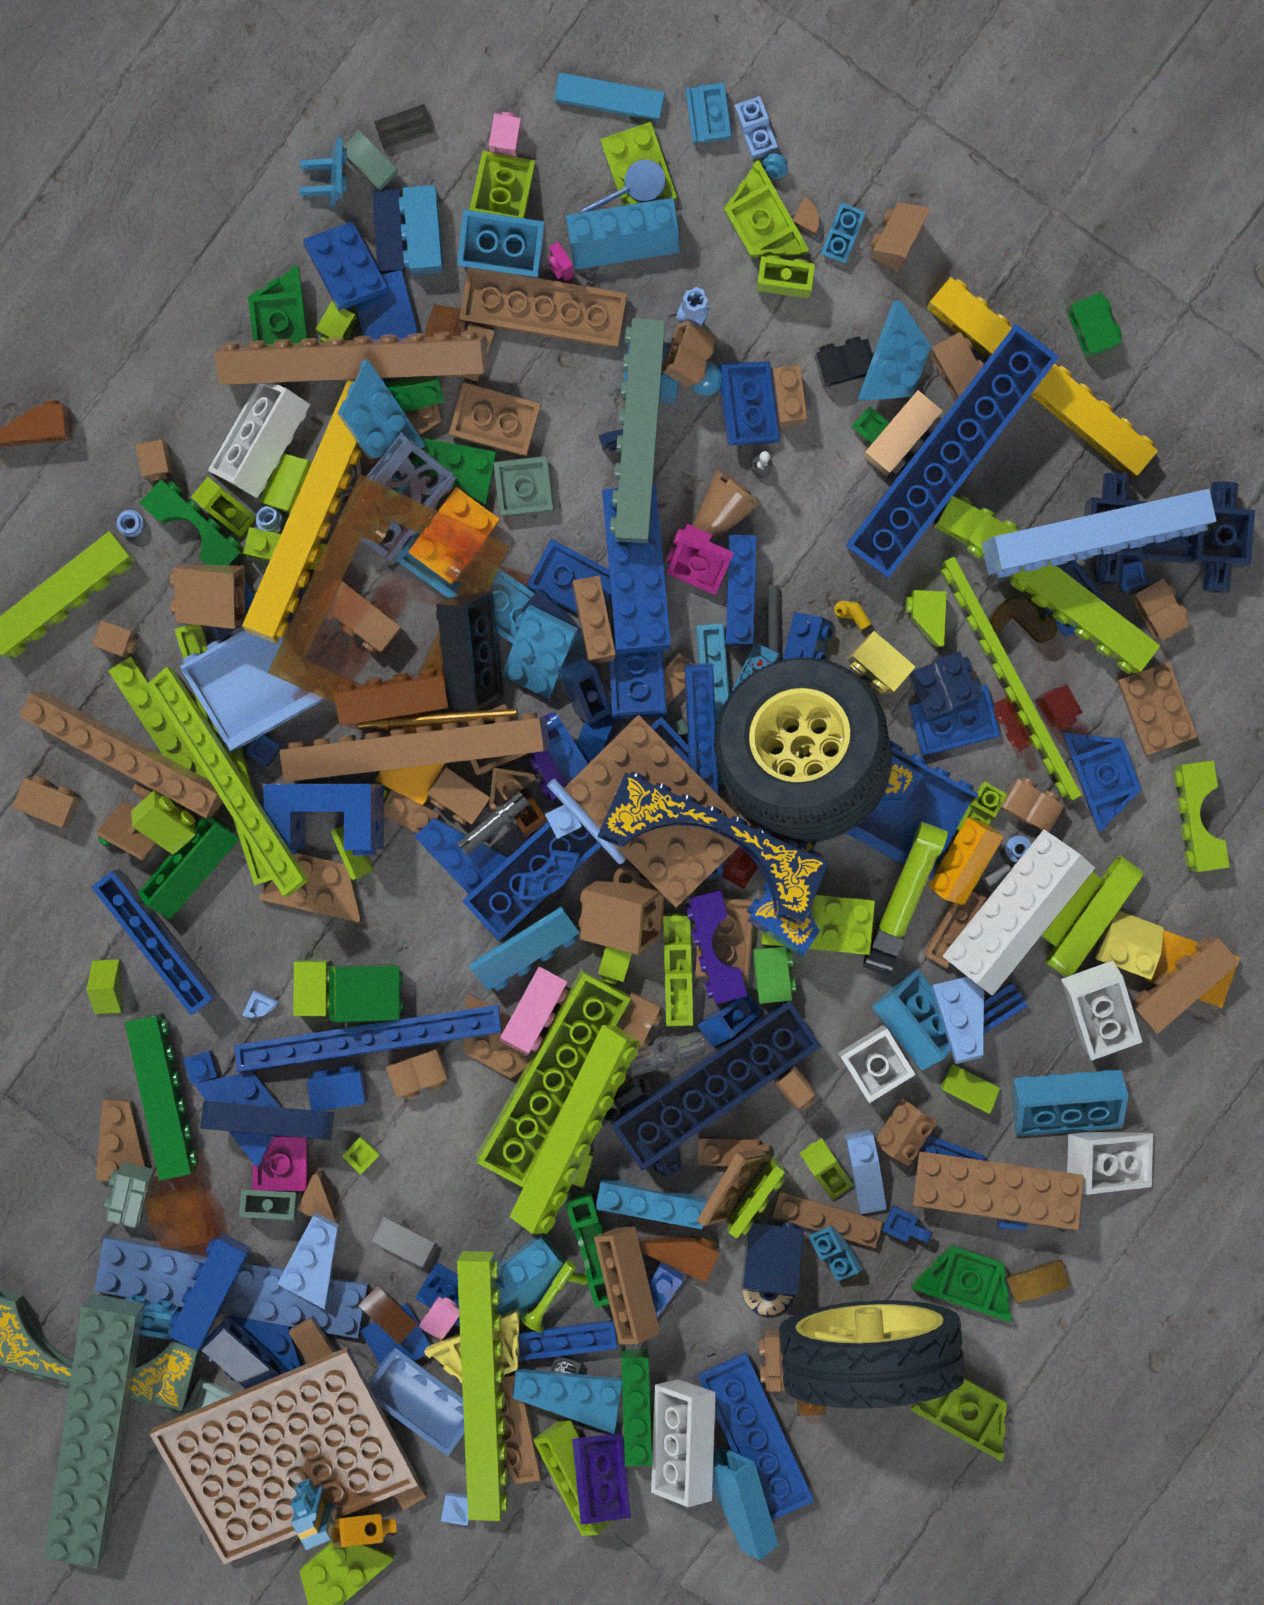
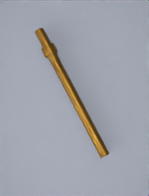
M503 709L396 716L357 723L358 730L378 729L379 731H389L394 727L440 725L456 722L468 723V721L484 719L485 722L495 721L494 718L511 716V720H518V710Z

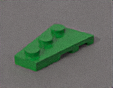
M422 438L426 444L422 449L456 476L453 487H457L468 496L487 506L494 470L493 462L496 460L497 453ZM415 453L413 454L412 464L417 467L425 463L422 458ZM424 470L430 475L438 478L437 472L435 470Z

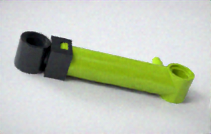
M924 822L920 823L912 848L886 911L872 937L870 955L865 954L862 967L885 976L890 975L896 957H898L904 943V935L935 861L944 848L948 831Z

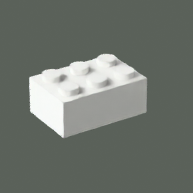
M1113 961L1061 979L1081 1044L1091 1061L1142 1043L1123 976Z

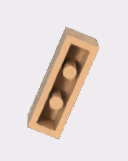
M918 390L866 450L863 457L886 477L892 471L897 474L906 463L903 459L909 451L914 454L924 442L921 439L922 435L926 431L932 433L941 420L938 417L942 410Z

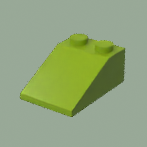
M482 151L469 210L526 218L535 160Z

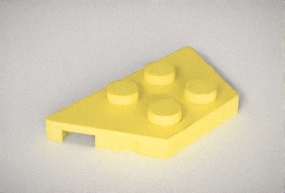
M518 1308L501 1315L502 1326L501 1330L498 1331V1339L503 1341V1353L499 1357V1364L504 1367V1375L517 1370L519 1367ZM460 1333L426 1347L425 1355L429 1358L431 1356L444 1365L443 1369L450 1375L456 1376L459 1382L462 1383Z

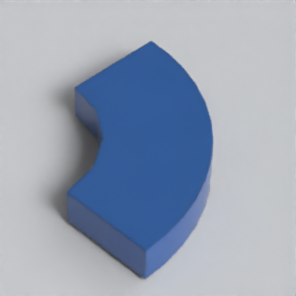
M552 850L549 860L542 868L533 872H522L518 900H535L546 897L558 890L574 872L580 853Z

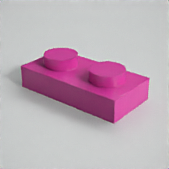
M556 242L549 247V267L557 279L562 277L564 282L568 283L575 278L573 264L559 242Z

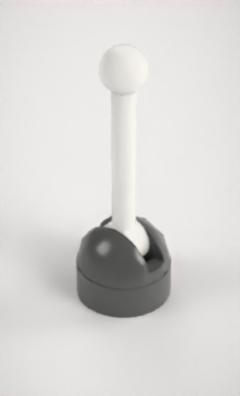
M763 451L760 455L756 456L751 463V470L758 477H766L773 468L770 454L767 451Z

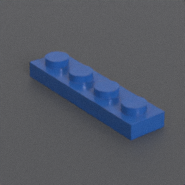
M614 1320L544 1328L543 1332L534 1330L519 1331V1361L617 1349Z

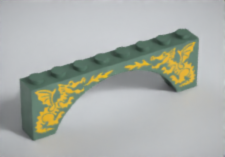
M0 1289V1365L7 1366V1369L12 1372L27 1371L33 1373V1376L36 1378L48 1379L50 1377L58 1379L59 1383L70 1386L74 1359L58 1351L40 1334L28 1314L23 1295ZM174 1339L156 1355L136 1363L130 1398L136 1399L137 1403L145 1406H151L152 1404L163 1406V1409L168 1412L183 1411L189 1401L202 1347L197 1351Z

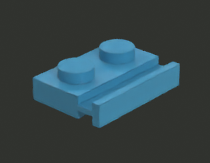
M724 83L702 85L697 88H685L692 144L731 139Z

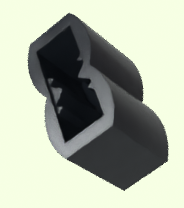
M857 336L847 339L845 341L846 345L835 347V344L832 343L819 348L820 352H817L814 358L823 388L866 377L873 358L868 339L861 340V337Z

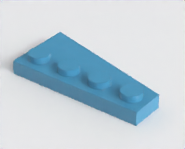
M517 1369L515 1370L512 1397L513 1399L614 1434L622 1380L616 1377Z

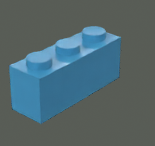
M436 186L404 187L403 197H399L400 213H405L406 224H401L402 239L407 240L408 250L403 251L404 265L409 267L412 275L444 273L439 202Z

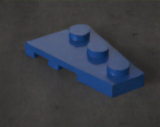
M433 817L414 837L468 894L509 858L483 843L467 856L457 844L467 835Z

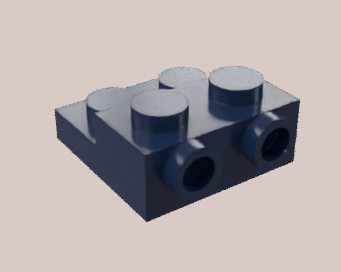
M961 651L937 658L933 664L915 669L908 675L926 723L978 706L979 696H982L981 687L977 680L972 682L969 674L972 672L971 662L968 657L963 658Z

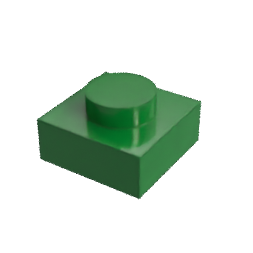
M869 406L852 425L851 429L872 445L889 425V422Z

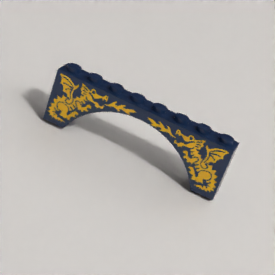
M625 772L597 835L598 838L623 848L638 836L664 827L689 826L717 833L743 849L759 867L771 892L774 915L799 926L804 923L829 861L823 859L824 856L814 850H808V852L797 848L798 844L794 841L776 839L772 837L773 833L760 827L757 830L747 826V821L739 817L733 816L732 819L722 815V811L714 806L707 805V807H703L697 804V800L689 795L682 794L678 796L672 793V789L664 784L656 783V785L646 782V777L639 773L631 772V774Z

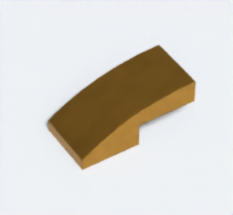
M1062 1259L1039 1264L1034 1269L1009 1274L1007 1277L1015 1303L1042 1297L1070 1286Z

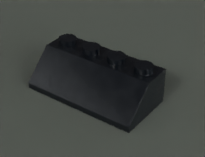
M493 592L450 597L436 604V618L439 624V644L442 650V670L445 676L448 710L477 712L504 696Z

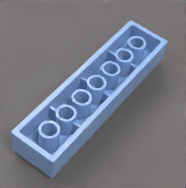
M1206 489L1003 534L981 544L988 575L997 574L998 578H1003L1022 572L1021 568H1024V572H1030L1048 566V562H1050L1052 567L1075 560V556L1077 561L1092 558L1095 555L1102 554L1101 550L1103 555L1126 548L1142 547L1152 542L1160 543L1179 536L1195 535L1198 532L1208 530L1207 525L1216 522L1210 490Z

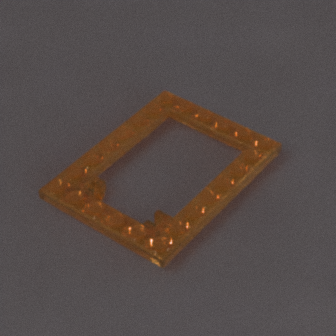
M359 474L268 673L335 703L334 689L339 688V684L345 682H355V685L361 684L305 658L361 538L364 537L380 545L388 531L391 520L455 550L452 556L453 561L445 571V576L460 582L454 597L488 592L510 546L369 477ZM438 630L417 675H420L421 670L436 669V672H442L445 683V676L442 670V650L439 644L440 633ZM431 711L420 712V713H422L423 715H426V714H430ZM394 727L392 729L399 730L403 729V727Z

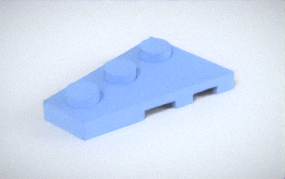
M968 976L934 984L931 989L955 1064L981 1058L983 1056L984 989Z

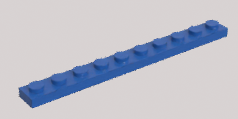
M493 1005L234 1045L236 1072H250L503 1033L500 1007Z

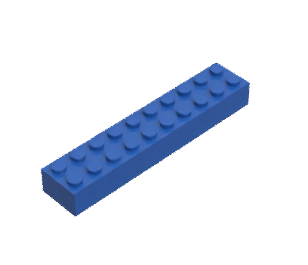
M1015 324L845 547L888 579L1052 368L1059 356L1019 325Z
M660 717L651 727L689 764L688 745ZM548 821L462 902L499 941L546 898L518 900L522 872H533L542 868L549 860L552 850L580 853L576 870L602 845L583 825L557 839Z

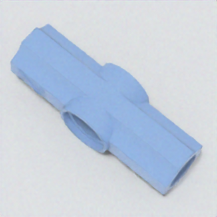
M695 287L692 290H686L676 316V320H679V323L691 320L703 328L710 310V306L707 305L708 299L705 297L703 289Z

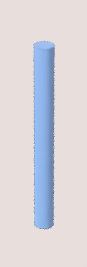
M555 778L547 784V787L618 864H622L627 858L612 843L597 837L600 831L597 824Z

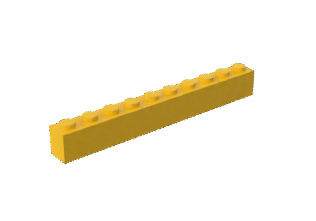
M950 277L929 302L927 309L956 334L961 332L963 337H968L973 348L988 360L1012 329L1009 326L1010 322L1003 315L993 313L989 309V304L983 298L974 297L968 292L969 288L964 282L959 279L955 281ZM1054 364L1030 396L1122 473L1131 475L1130 480L1138 476L1158 452L1154 448V442L1147 436H1140L1133 430L1134 426L1127 419L1117 417L1113 413V408L1108 403L1102 400L1099 402L1092 396L1093 392L1088 386L1074 381L1071 378L1072 374L1065 367H1058Z
M349 379L242 625L247 633L275 644L287 632L289 623L286 621L290 612L294 613L299 603L297 595L300 588H305L310 577V573H308L311 563L315 564L319 557L320 548L318 546L320 541L328 536L331 527L329 520L332 513L336 514L341 505V499L339 498L343 489L346 490L352 477L349 473L353 464L357 465L362 455L361 447L337 414L342 402L347 398V391L351 383L355 382Z

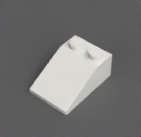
M1084 1132L1068 1134L1067 1173L1084 1175L1082 1193L1088 1195L1152 1187V1133Z

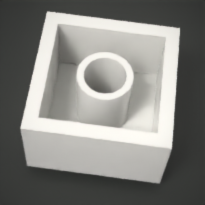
M884 1025L838 1052L869 1103L916 1075Z

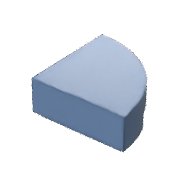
M254 990L242 1015L250 1018L264 1016L270 1013L278 1005L279 1001Z

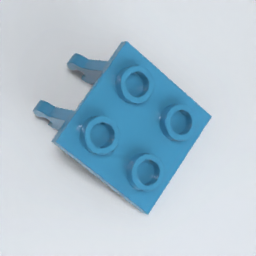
M336 138L330 152V158L301 160L300 169L331 170V185L300 187V196H329V207L333 208L338 199H342V194L346 191L347 182L346 175H342L343 165H346L347 148L342 147V138Z

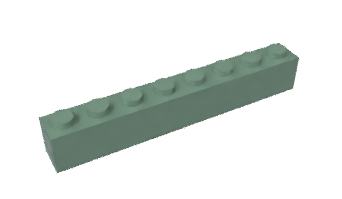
M632 318V326L626 327L625 343L630 344L629 354H624L623 370L628 371L627 381H622L621 398H626L625 408H620L619 425H624L623 436L618 435L617 452H621V463H615L614 479H619V490H613L612 506L617 507V516L611 517L610 533L615 534V541L648 544L665 335L664 320Z

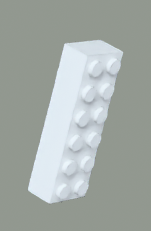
M1044 829L944 953L943 957L993 996L1095 867L1081 854Z

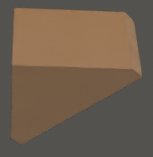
M322 1169L317 1170L312 1175L297 1211L313 1217L316 1212L338 1223L340 1217Z

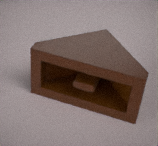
M525 787L520 793L530 805L513 818L527 837L546 824L548 819Z

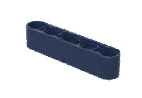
M203 1101L200 1129L331 1140L334 1112Z

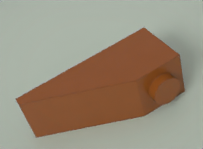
M58 400L45 401L44 405L31 408L0 428V448L73 440L70 408Z
M695 1236L638 1238L642 1253L703 1282H707L720 1254L719 1247L716 1246L717 1243L705 1236H702L701 1239Z

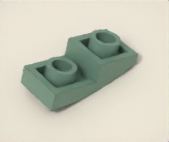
M359 130L343 146L347 148V157L380 191L398 172V169Z

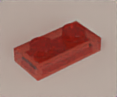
M1007 696L995 702L994 714L1000 724L1005 723L1009 731L1006 733V736L1011 746H1017L1019 751L1031 745L1030 739Z

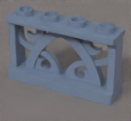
M401 432L334 518L342 528L359 538L385 559L391 561L393 557L400 555L409 537L414 536L419 531L424 518L435 511L440 498L452 490L456 476ZM413 451L425 463L414 468L408 455ZM432 469L437 472L438 478L431 487H427L426 481L431 477L424 475L418 479L419 473ZM396 471L400 472L399 477L406 473V476L402 479L392 480V476ZM409 482V508L398 512L384 513L386 503L381 492L384 486L401 487ZM374 499L379 501L377 513H374L376 506L369 507ZM357 520L371 523L369 535L354 525ZM378 524L382 525L381 532L384 536L387 530L394 531L387 542H379L376 539L375 532Z

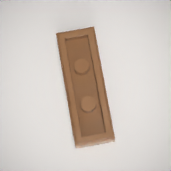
M972 891L964 905L952 902L923 955L948 968L950 962L943 957L944 953L980 910L987 898Z

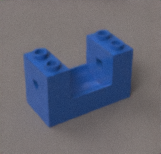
M264 784V811L292 855L297 854V849H305V812H344V850H353V855H376L377 849H384L383 784Z

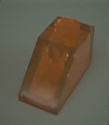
M434 304L426 326L425 337H434V334L439 332H449L450 336H457L461 309Z

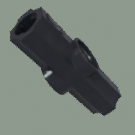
M639 1075L618 1088L614 1096V1104L617 1109L611 1107L607 1111L602 1121V1126L616 1120L624 1112L651 1097L650 1085L646 1079Z

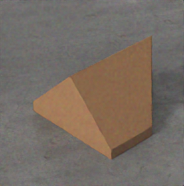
M493 768L489 806L492 810H495L498 805L501 806L517 794L518 791L534 782L537 777L535 774Z

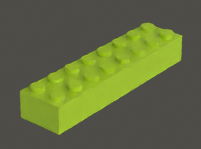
M583 969L580 970L556 1012L550 1027L547 1028L542 1037L543 1040L537 1051L533 1053L476 1154L478 1164L524 1187L602 1025H617L631 1000L627 993Z

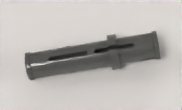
M518 791L503 806L500 807L498 805L495 808L496 811L460 842H457L458 846L469 856L470 853L506 823L508 825L512 823L511 819L525 807L529 806L530 803Z

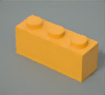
M967 817L927 887L947 901L964 905L1004 835L985 822Z

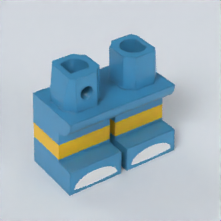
M310 1478L297 1483L294 1489L297 1496L291 1499L290 1503L294 1511L291 1524L305 1550H308L331 1540L338 1511L333 1503L325 1506L321 1499L324 1490L323 1485L315 1488Z

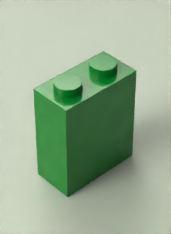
M394 964L329 966V1020L334 1022L399 1020V1013H402L403 1001L399 997V986L403 984V974L399 970V966Z

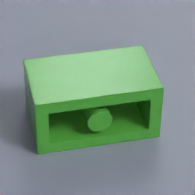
M785 946L753 948L758 1002L762 1004L792 1000L791 994L796 993L795 978L789 977L788 968L793 966L792 951H787Z

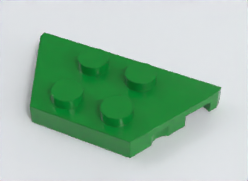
M293 266L290 268V271L278 279H273L264 288L258 289L248 296L253 341L262 340L265 341V344H275L274 342L277 340L290 339L291 343H301L302 339L308 338L299 266Z
M951 1244L911 1284L913 1290L1011 1322L1012 1319L1008 1303V1289L1005 1282V1268L1001 1260Z

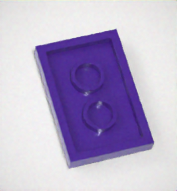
M622 1433L572 1439L580 1523L591 1524L631 1518Z

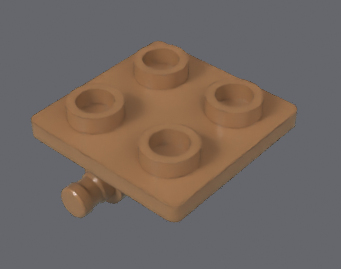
M136 783L132 789V792L140 795L142 800L155 791L151 788L143 787L139 783ZM123 801L98 828L96 834L133 856L144 860L157 843L132 827L131 810L135 806Z

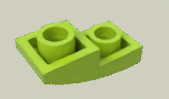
M983 781L976 791L978 794L977 798L972 799L956 831H960L967 817L989 825L992 818L996 817L1007 793Z

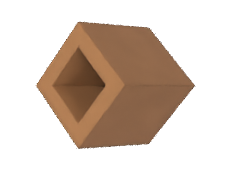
M161 439L136 444L143 478L148 481L151 480V483H158L161 479L165 482L167 477L174 476L169 446L165 441Z
M101 620L92 646L129 658L130 654H133L138 646V639L136 638L138 633Z

